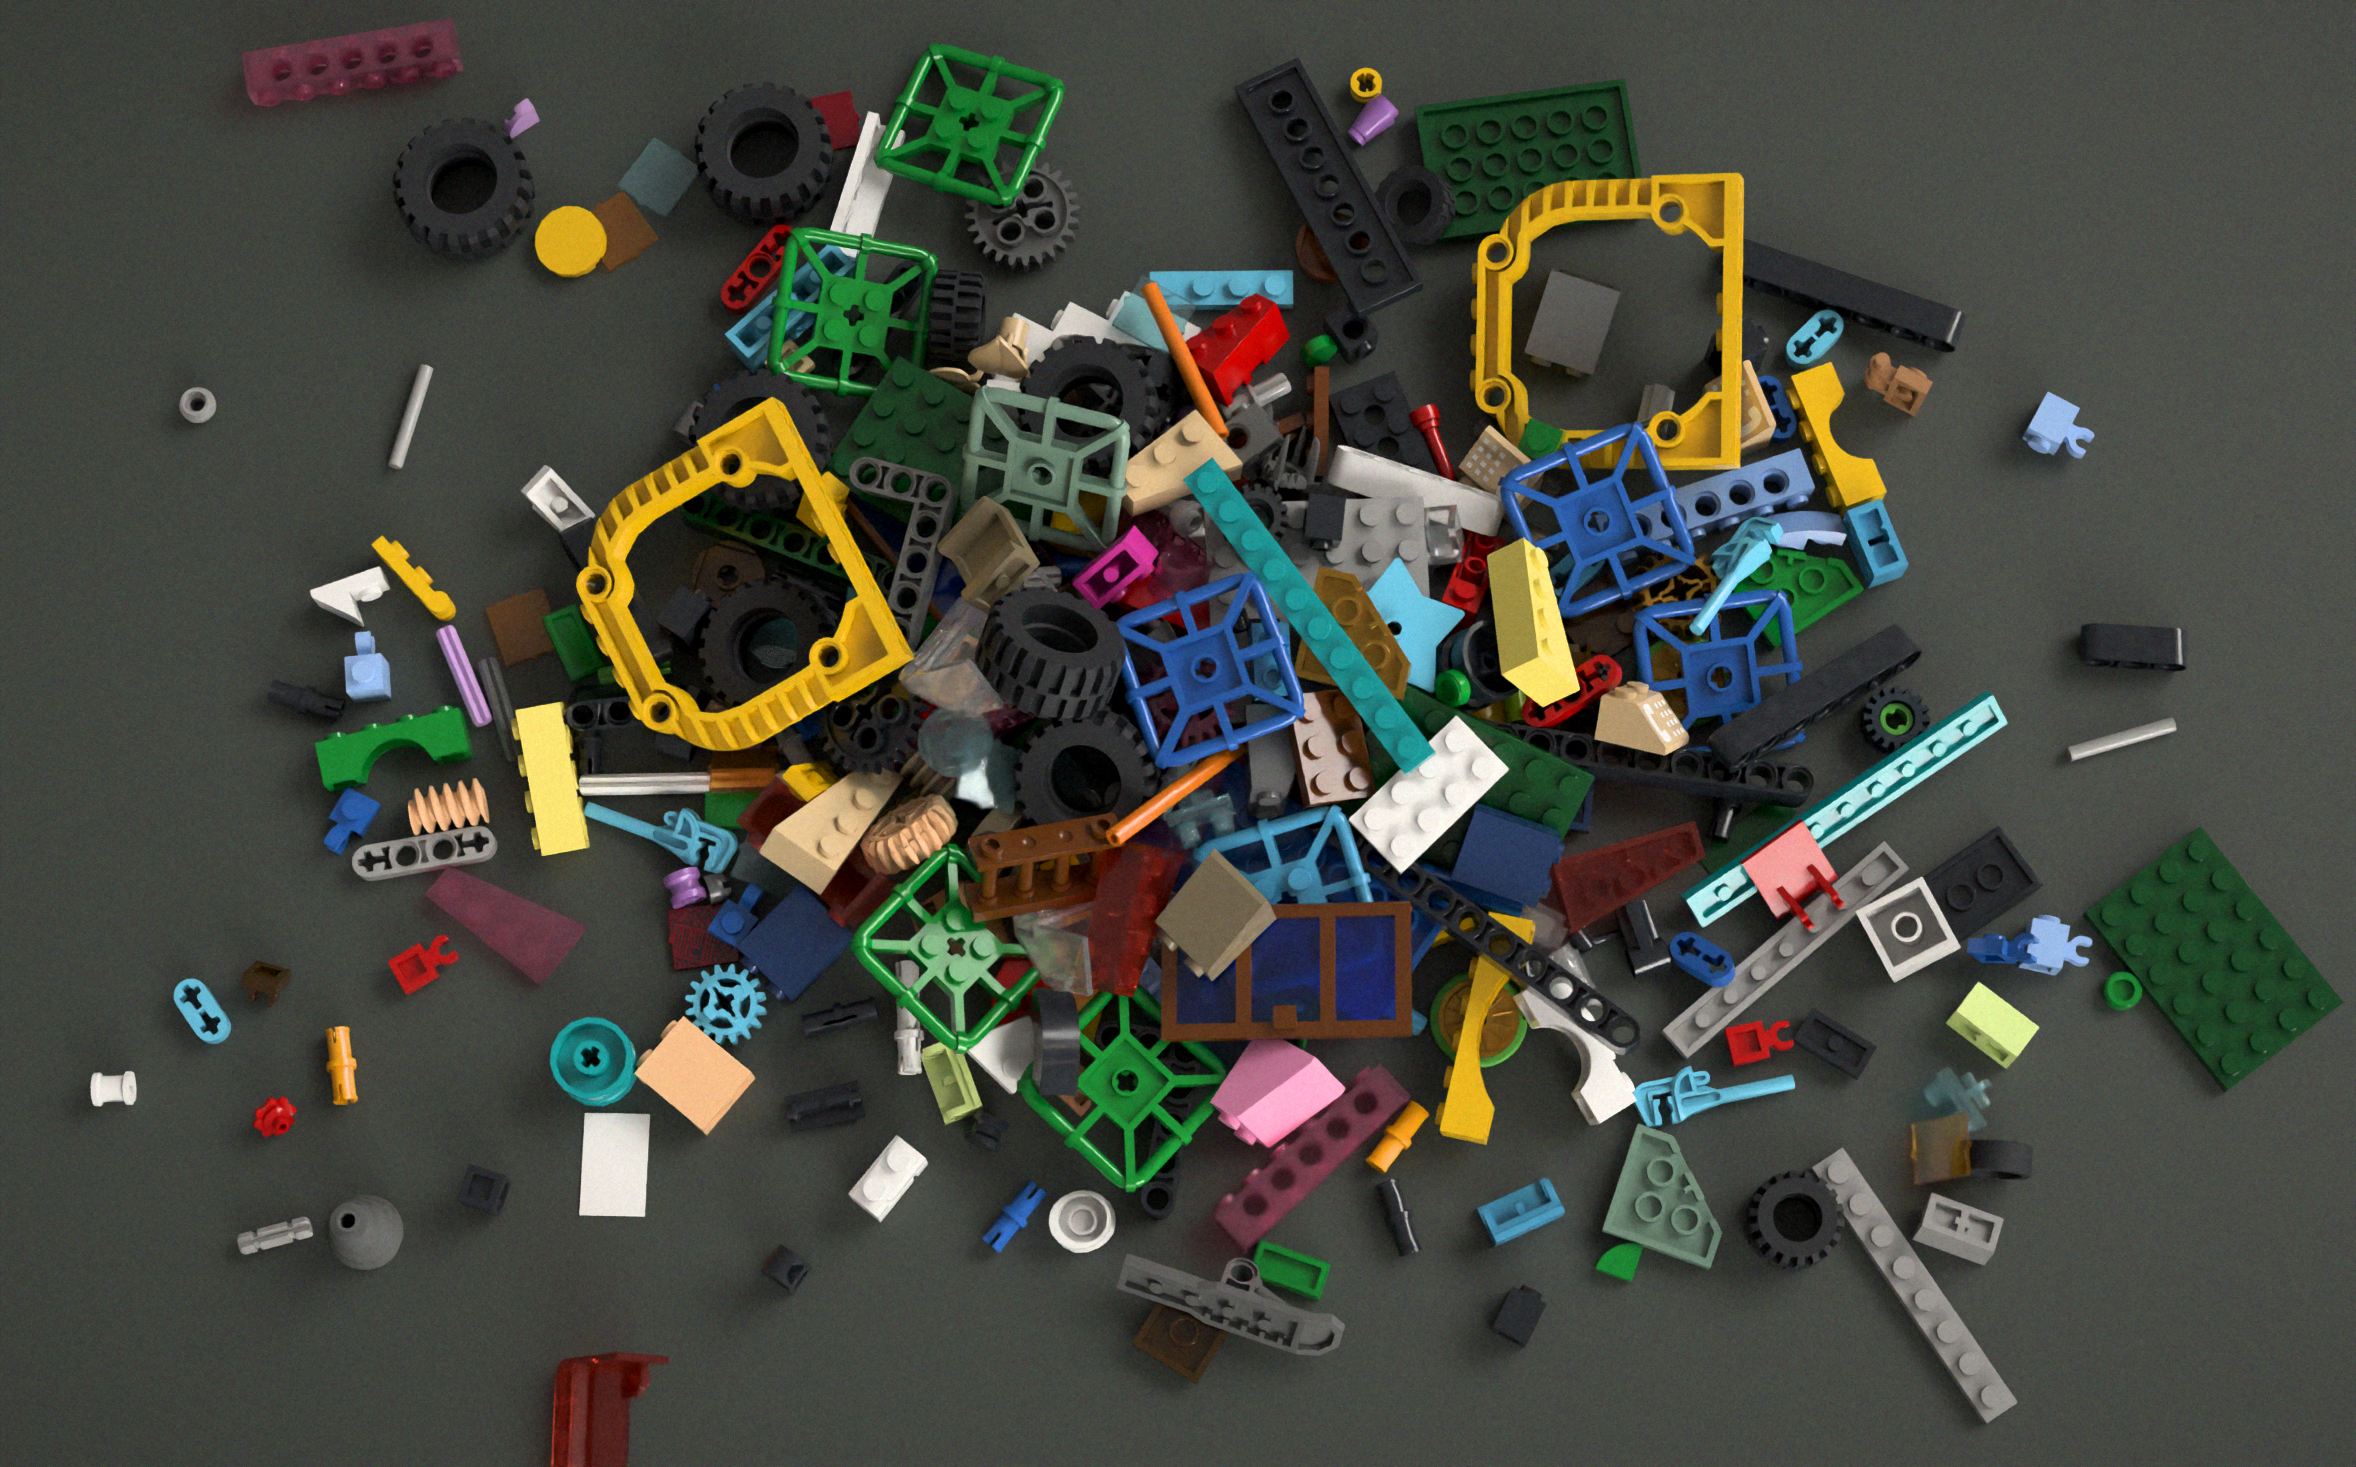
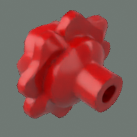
M281 1096L277 1100L270 1097L254 1111L257 1118L253 1121L252 1125L261 1131L263 1137H269L272 1133L275 1136H280L286 1133L290 1125H293L295 1122L292 1115L296 1113L297 1108L289 1104L285 1096Z

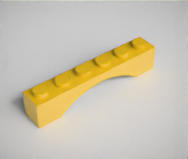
M1489 912L1488 915L1532 945L1535 925L1532 920ZM1499 939L1491 944L1490 950L1496 955H1503L1509 951L1511 945L1507 941ZM1472 957L1468 973V979H1473L1470 994L1464 993L1460 1015H1464L1465 1020L1462 1030L1456 1029L1454 1034L1452 1051L1457 1052L1454 1066L1448 1065L1446 1069L1443 1087L1449 1090L1446 1103L1439 1102L1435 1124L1440 1125L1442 1136L1487 1145L1495 1108L1486 1092L1481 1074L1479 1055L1481 1032L1491 1004L1500 989L1510 978L1481 957Z

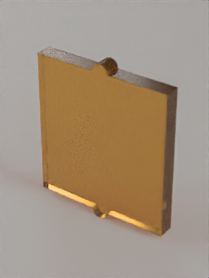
M623 190L605 203H597L596 209L591 212L601 222L607 236L606 252L601 260L610 272H613L632 258L638 259L640 252L659 240L656 233Z
M543 588L520 596L512 594L510 599L486 607L506 667L531 658L538 660L539 655L555 650L541 622L542 616L552 613Z
M751 746L735 751L713 750L712 764L707 767L708 774L710 775L709 792H774L776 774L780 772L779 764H777V746Z
M1959 1113L1912 1124L1913 1151H1911L1910 1156L1914 1162L1915 1185L1920 1186L1971 1175L1970 1148L1973 1143L1969 1140V1115L1967 1113Z

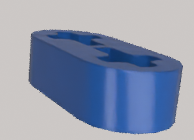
M1768 375L1757 378L1760 386H1764L1767 391H1774L1771 397L1772 406H1769L1772 415L1776 413L1780 423L1787 422L1788 424L1784 433H1781L1779 429H1775L1770 439L1772 443L1782 444L1789 441L1794 435L1797 426L1796 417L1779 380Z
M1682 932L1672 939L1670 953L1674 963L1679 968L1713 987H1724L1733 981L1736 969L1731 955L1725 950L1692 932ZM1693 946L1698 957L1688 952L1682 956L1680 949H1689ZM1707 962L1716 967L1723 963L1725 970L1723 972L1716 970L1712 974L1710 965Z

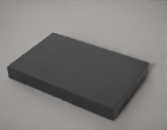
M1997 826L1923 877L1959 944L2043 886L2000 826Z

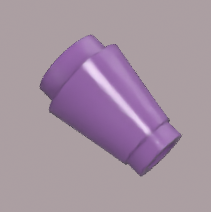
M1379 94L1375 99H1369L1347 133L1362 147L1366 142H1369L1396 123L1394 119L1399 115V112L1388 99Z

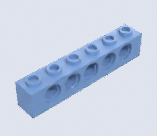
M1798 448L1740 467V469H1734L1677 488V494L1674 496L1692 541L1696 542L1706 537L1707 532L1719 529L1720 532L1730 531L1738 527L1740 521L1752 517L1765 518L1772 516L1775 513L1774 510L1785 506L1789 510L1799 508L1809 502L1808 499L1811 498L1815 486L1802 452ZM1775 482L1780 486L1781 492L1777 494L1769 493L1763 484ZM1740 493L1746 497L1747 503L1737 505L1731 501L1729 495ZM1661 501L1635 511L1639 525L1646 537L1672 547L1671 544L1677 542L1672 528L1665 526L1661 521V518L1666 516ZM1706 504L1711 507L1713 514L1711 516H1702L1698 514L1695 506ZM1605 514L1595 515L1592 527H1595L1598 532L1604 530L1603 523L1608 521ZM1639 544L1617 553V557L1621 566L1636 561L1638 559L1637 555L1651 551L1652 555H1656L1658 551ZM1605 558L1606 566L1609 565L1607 558Z

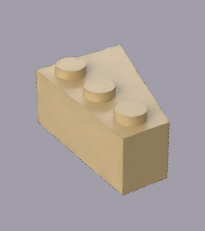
M1195 409L1127 461L1125 474L1127 492L1122 497L1121 505L1134 517L1176 502V499L1192 494V491L1183 479L1212 457L1231 482L1241 479L1243 463Z

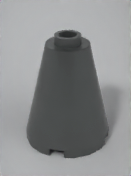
M359 1195L342 1203L333 1211L328 1227L330 1248L338 1260L351 1268L365 1271L380 1268L391 1261L397 1254V1250L404 1237L402 1217L394 1205L384 1198L375 1195Z

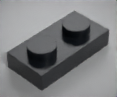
M1814 1008L1810 1010L1793 1038L1795 1044L1856 1081L1877 1048L1874 1044Z

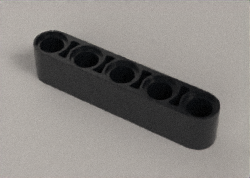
M592 517L558 532L561 545L578 574L589 566L588 548L591 546L596 525ZM604 578L597 581L595 585L596 594L604 590ZM634 585L633 598L628 605V609L657 666L673 659L674 653L665 634L655 621L654 616Z

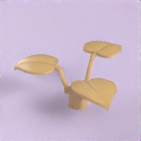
M1003 318L998 336L988 344L975 348L969 353L968 361L978 369L975 374L968 375L961 369L949 367L932 369L927 372L971 397H974L975 391L981 387L976 382L981 379L984 372L1003 375L1013 379L1030 378L1028 369L1029 348L1025 347L1030 326L1019 318ZM1072 390L1060 403L1079 406L1085 402L1086 398H1081L1075 390Z

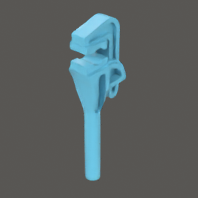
M1762 517L1750 518L1741 524L1728 543L1719 547L1712 554L1711 557L1714 561L1712 568L1718 579L1722 580L1691 623L1689 628L1694 634L1701 635L1737 583L1753 573L1770 558L1769 555L1772 553V549L1769 543L1778 544L1783 534V530L1778 522Z
M591 802L587 803L584 810L585 816L650 839L674 853L684 863L692 866L700 864L701 850L707 843L703 838L716 842V845H709L708 847L709 858L705 861L704 870L715 874H722L738 847L737 837L732 831L702 821L698 814L689 808H682L681 812H666L664 821L668 825L654 826Z
M1688 1066L1679 1071L1674 1077L1645 1082L1637 1086L1633 1092L1637 1101L1633 1104L1644 1126L1657 1128L1662 1125V1117L1658 1111L1660 1099L1653 1100V1097L1670 1095L1665 1100L1666 1105L1671 1110L1670 1122L1672 1125L1681 1123L1694 1114L1720 1104L1795 1089V1082L1792 1074L1722 1089H1714L1706 1086L1710 1081L1709 1073L1706 1071L1693 1073L1692 1067Z

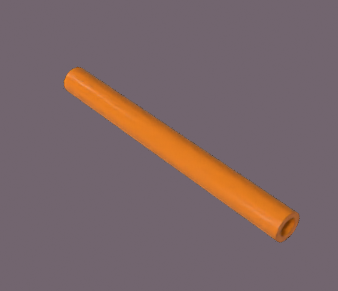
M1157 283L1146 284L1141 288V293L1199 414L1222 440L1226 439L1229 436L1228 429Z
M1239 744V748L1230 751L1228 748L1211 754L1107 830V840L1113 846L1121 845L1243 755L1245 752L1243 744Z

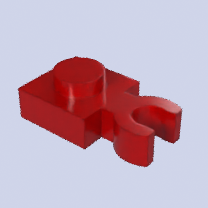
M446 935L436 937L431 943L430 949L426 951L419 942L387 961L407 995L440 977L435 968L440 964L451 965L459 959L456 951L446 956L440 954L441 947L450 942Z
M1762 1021L1725 1028L1723 1032L1732 1067L1769 1059L1771 1057L1769 1048L1771 1047L1778 1051H1786L1792 1048L1794 1045L1793 1040L1782 1042L1777 1038V1031L1787 1029L1790 1026L1789 1021H1778L1773 1024L1770 1030L1766 1031L1763 1029Z

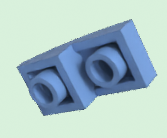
M1796 511L1765 517V519L1778 522L1783 530L1779 543L1773 544L1779 548L1803 550L1808 538L1823 545L1831 543L1842 546L1847 536L1839 514L1819 511Z

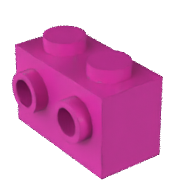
M1134 525L1086 565L1072 584L1087 601L1092 603L1096 610H1099L1108 601L1114 604L1121 599L1129 590L1126 586L1134 579L1138 582L1145 579L1155 569L1152 563L1159 552Z

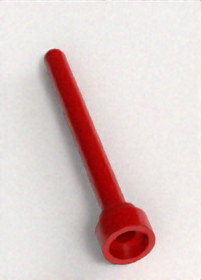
M1430 404L1412 411L1409 416L1413 427H1418L1419 432L1424 434L1439 475L1458 482L1438 432L1440 427L1438 421L1441 420L1436 405ZM1462 528L1467 539L1470 530Z

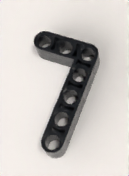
M1107 1021L1098 1028L1096 1032V1045L1102 1052L1107 1048L1102 1043L1104 1036L1110 1032L1119 1033L1118 1021ZM1129 1023L1130 1034L1140 1043L1146 1039H1153L1157 1042L1161 1039V1029ZM1171 1042L1157 1057L1174 1075H1200L1202 1063L1197 1058L1189 1063H1184L1177 1059L1175 1054L1183 1046L1180 1042ZM1189 1087L1190 1092L1183 1099H1175L1168 1093L1159 1105L1170 1116L1182 1123L1193 1112L1198 1087ZM1157 1119L1155 1120L1148 1159L1169 1137V1135L1162 1131V1124ZM1184 1145L1171 1156L1176 1162L1174 1169L1168 1173L1157 1171L1142 1187L1141 1206L1144 1213L1151 1219H1165L1174 1210L1186 1146ZM1154 1192H1162L1168 1197L1169 1202L1165 1208L1154 1210L1147 1204L1148 1197Z

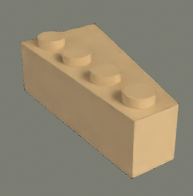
M883 767L881 775L870 773V771L867 775L857 773L855 769L854 772L845 776L774 827L759 853L821 895L889 802L904 777L895 771H889Z

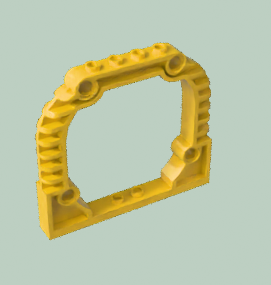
M1740 173L1652 175L1651 178L1565 181L1546 186L1526 197L1510 216L1508 215L1500 228V234L1489 235L1482 240L1478 249V262L1472 264L1473 284H1477V298L1472 299L1471 315L1473 320H1477L1476 334L1471 335L1470 343L1471 354L1476 356V370H1471L1470 388L1472 392H1475L1476 402L1480 409L1493 418H1497L1498 424L1508 440L1518 448L1529 419L1532 417L1528 415L1527 390L1521 380L1511 373L1512 285L1520 280L1529 268L1532 241L1555 225L1577 220L1653 219L1661 231L1667 235H1680L1689 230L1704 241L1714 253L1723 252V293H1717L1716 302L1717 314L1723 315L1722 329H1717L1716 348L1717 351H1722V392H1706L1698 403L1681 416L1670 411L1659 412L1653 416L1648 428L1644 430L1647 431L1652 439L1664 470L1740 469L1744 179ZM1673 206L1679 207L1681 212L1678 219L1670 223L1665 222L1663 219L1665 211ZM1499 247H1506L1507 254L1505 259L1499 263H1492L1491 256L1493 251ZM1495 390H1503V402L1499 406L1491 407L1489 405L1491 393ZM1667 423H1675L1678 429L1675 437L1667 441L1662 440L1660 436L1662 427ZM1563 430L1566 434L1562 444L1569 441L1571 444H1574L1605 430ZM1626 438L1578 457L1581 468L1614 469ZM1637 443L1626 469H1647ZM1568 462L1554 467L1571 470Z
M773 396L697 440L698 446L686 451L671 462L662 465V467L654 472L645 475L637 482L630 484L613 498L595 525L592 543L588 548L589 566L580 572L576 582L577 591L583 601L580 609L586 620L590 624H594L599 634L596 637L598 646L606 656H610L615 666L612 669L613 676L622 688H626L631 698L628 701V705L633 715L638 720H642L652 730L664 734L675 733L691 744L715 751H735L759 744L830 702L842 701L915 659L784 403ZM739 458L740 467L738 471L730 475L729 465L733 460ZM757 474L777 476L789 481L798 477L814 511L810 512V515L815 525L821 532L825 530L830 540V543L827 544L829 553L837 564L842 563L858 596L845 603L843 616L834 637H825L813 644L809 653V666L741 706L720 713L700 712L695 700L688 692L665 682L628 609V605L633 598L634 582L631 572L625 563L626 557L638 534L655 519L722 481L733 487L743 488L750 485ZM604 578L605 588L601 593L596 594L595 585L598 580ZM837 649L839 654L838 661L834 666L828 667L826 663L827 656L832 650ZM668 705L670 710L669 716L661 723L659 721V712L662 707Z

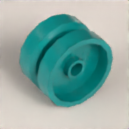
M586 1017L571 1022L559 1032L551 1047L550 1066L554 1079L572 1099L586 1106L603 1107L618 1102L631 1090L637 1079L634 1073L638 1069L636 1063L639 1059L635 1046L616 1024L604 1018ZM594 1058H598L600 1060V1063L596 1067L590 1064V1062Z

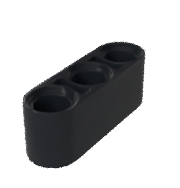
M2105 623L2085 624L2081 626L2080 664L2101 668L2162 672L2183 671L2187 669L2188 632L2179 628Z
M617 682L577 687L569 695L566 720L575 730L592 731L645 725L642 720H638L631 712L628 701L631 698L626 688H622ZM623 701L627 703L628 707L617 708L612 703ZM579 705H586L590 707L592 710L589 712H581L577 710L575 707ZM668 705L662 707L659 712L660 722H664L669 716L670 710Z

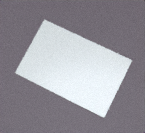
M585 1113L579 1215L645 1217L650 1114Z

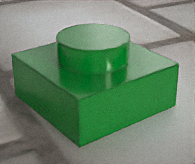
M1530 418L1517 449L1525 456L1535 460L1559 450L1566 432Z

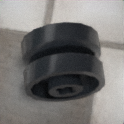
M1479 621L1445 637L1436 647L1435 679L1442 672L1457 669L1466 676L1470 684L1471 694L1468 702L1456 708L1466 713H1475L1519 691L1518 687L1501 675L1494 621Z

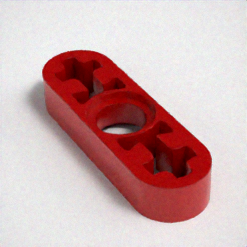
M787 225L773 227L723 285L721 298L724 307L730 313L739 315L748 312L780 275L785 246H781L775 253L777 260H779L778 262H775L771 255L777 249L776 239H786V237L790 236L789 231L793 228ZM763 261L770 265V272L765 277L757 278L750 273L752 265L756 262ZM746 277L750 284L743 292L745 300L742 302L737 299L732 303L730 293L733 291L740 293L746 286L742 278Z
M1597 655L1575 668L1577 680L1581 687V695L1576 701L1569 703L1564 698L1558 700L1557 702L1563 707L1561 710L1553 705L1555 702L1545 706L1544 708H1548L1544 712L1546 718L1540 720L1534 717L1538 713L1536 707L1539 704L1529 697L1522 709L1524 720L1532 727L1553 728L1599 699L1602 695L1615 689L1622 679L1620 665L1607 655ZM1603 665L1610 669L1607 672L1609 678L1606 681L1596 678L1600 675L1599 668ZM1583 676L1593 680L1589 682L1594 687L1593 690H1590L1589 685L1582 680Z

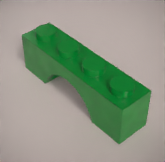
M453 706L435 708L432 710V714L421 717L415 714L401 716L396 719V723L382 726L380 723L368 724L361 727L360 732L346 735L344 732L332 733L325 736L324 741L315 743L323 785L331 793L345 790L347 787L353 788L367 784L369 772L375 761L385 752L397 747L418 748L430 755L438 766L474 758L465 715L459 707L454 708Z

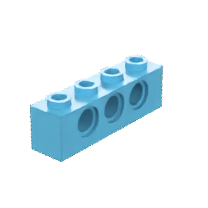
M827 245L817 253V256L830 274L853 278L855 263L837 246ZM808 262L794 274L791 299L817 304L820 279ZM777 289L725 334L731 351L754 374L757 373L758 369H762L765 366L764 361L767 359L775 307L771 306L772 297L777 295ZM789 309L783 344L789 339L794 341L814 324L815 314Z

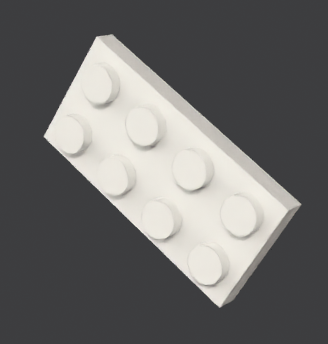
M1457 715L1428 742L1437 754L1408 776L1400 769L1348 820L1400 875L1509 770Z

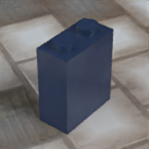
M1475 802L1450 869L1451 880L1536 908L1539 898L1546 899L1549 893L1552 878L1548 877V873L1552 863L1559 864L1565 843L1560 842V831Z
M799 883L736 946L742 955L738 961L753 976L760 972L769 981L765 987L779 1001L786 997L793 1004L849 948V940L853 938V934Z

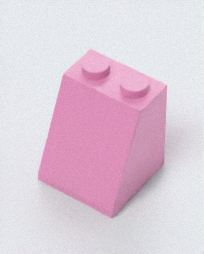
M1251 1040L1210 1103L1220 1112L1218 1119L1234 1129V1134L1239 1139L1251 1146L1256 1141L1270 1148L1341 1096L1346 1088L1315 1056L1284 1040Z

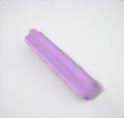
M452 625L440 628L436 631L437 639L471 720L476 727L487 725L492 722L493 717L457 631Z

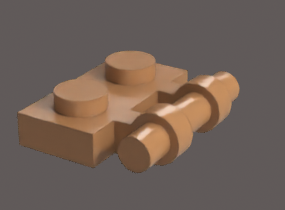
M1886 353L1874 355L1863 376L1868 389H1874L1885 395L1884 401L1914 417L1933 383L1927 379V376L1922 371L1916 368H1906L1900 365L1899 369L1892 367L1890 357Z

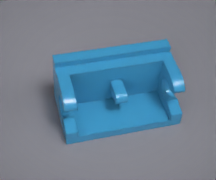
M1546 1177L1477 1208L1494 1247L1556 1220L1565 1213L1553 1185Z

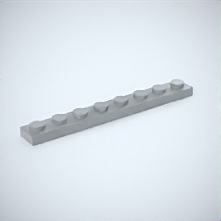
M1885 841L1832 885L1838 892V897L1845 903L1843 907L1837 909L1824 894L1820 895L1804 909L1809 916L1808 919L1815 927L1807 931L1801 922L1794 917L1735 968V977L1732 982L1724 987H1712L1666 1026L1661 1033L1679 1054L1687 1060L1857 915L1855 911L1870 904L1909 870L1908 866Z
M1842 1147L1813 1166L1810 1171L1817 1180L1823 1178L1828 1182L1825 1186L1830 1191L1834 1188L1837 1192L1836 1200L1838 1204L1842 1203L1844 1209L1841 1213L1842 1218L1845 1219L1855 1237L1983 1424H1987L2018 1402L1844 1148Z

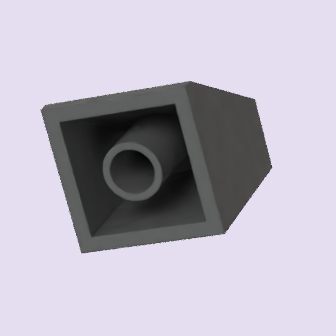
M1555 266L1551 269L1524 353L1531 355L1530 361L1550 367L1552 362L1566 366L1564 372L1576 377L1585 378L1586 373L1593 375L1623 287Z
M1270 704L1245 705L1241 728L1284 711ZM1287 727L1242 743L1245 748V752L1242 755L1246 816H1256V818L1262 820L1266 818L1273 819L1278 815H1283L1298 779Z

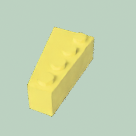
M1523 537L1487 555L1501 675L1542 707L1579 691L1580 687L1550 579L1548 560L1542 549L1534 547Z
M566 702L515 710L517 718L511 719L515 741L521 740L523 754L518 755L520 773L522 777L527 776L530 791H525L526 807L528 813L534 812L537 827L531 828L533 845L535 850L541 849L542 856L590 847L583 800L581 796L577 797L576 792L579 789L578 768L575 761L570 759V753H573L574 747L573 735L568 724L564 725L563 716H566L568 703Z

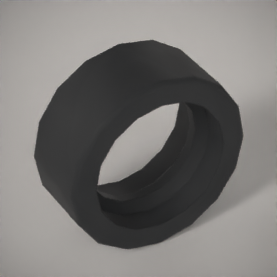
M1973 1139L1962 1141L1960 1173L1973 1177L1997 1180L2029 1179L2032 1176L2033 1147L2005 1140Z

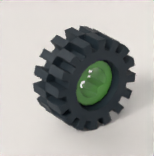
M1894 686L1891 690L1885 687L1878 694L1876 692L1867 702L1860 717L1862 721L1860 730L1861 733L1865 732V742L1867 744L1871 742L1874 745L1872 747L1874 751L1878 752L1880 749L1884 751L1883 755L1889 756L1929 729L1930 716H1927L1929 708L1927 704L1922 705L1921 701L1923 698L1919 694L1916 697L1911 694L1912 689L1906 688L1905 691L1900 690L1901 686ZM1894 712L1899 713L1900 716L1902 715L1905 725H1899L1896 730L1890 728L1885 720L1886 716L1891 717Z

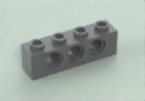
M1256 402L1251 405L1245 403L1232 412V419L1225 423L1229 436L1223 441L1243 463L1241 475L1280 448L1285 440L1263 407ZM1239 432H1246V444L1240 449H1233V437ZM1193 493L1181 497L1182 500L1196 501L1201 505ZM1153 509L1160 522L1170 527L1169 517Z

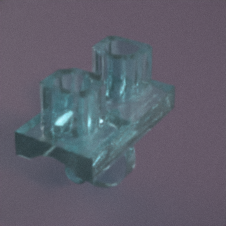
M1212 788L1197 792V789H1195L1190 795L1177 803L1180 810L1165 815L1172 835L1176 834L1184 849L1202 843L1197 827L1207 823H1212L1216 837L1235 832L1233 815L1236 814L1229 793L1214 797Z
M1949 1067L1936 1074L1938 1078L1923 1090L1934 1107L1951 1098L1958 1108V1111L1943 1119L1946 1128L1953 1137L1970 1130L1973 1132L1978 1131L1987 1125L1971 1101V1098L1975 1099L1981 1109L1991 1104L1983 1092L1991 1086L1988 1079L1977 1083L1971 1072H1968L1961 1077L1968 1088L1965 1091Z

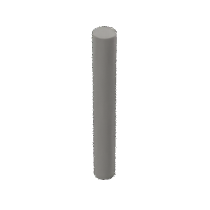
M419 365L388 465L392 468L402 469L433 373V368L430 366Z
M2173 717L2083 742L2067 747V755L2070 761H2074L2175 732L2177 730L2176 723Z

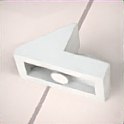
M547 465L521 490L533 504L532 508L559 532L584 519L596 516L552 468Z
M378 566L312 589L310 593L319 607L364 627L356 601L362 600L366 602L375 600L382 596V592L389 590L390 586L386 575Z

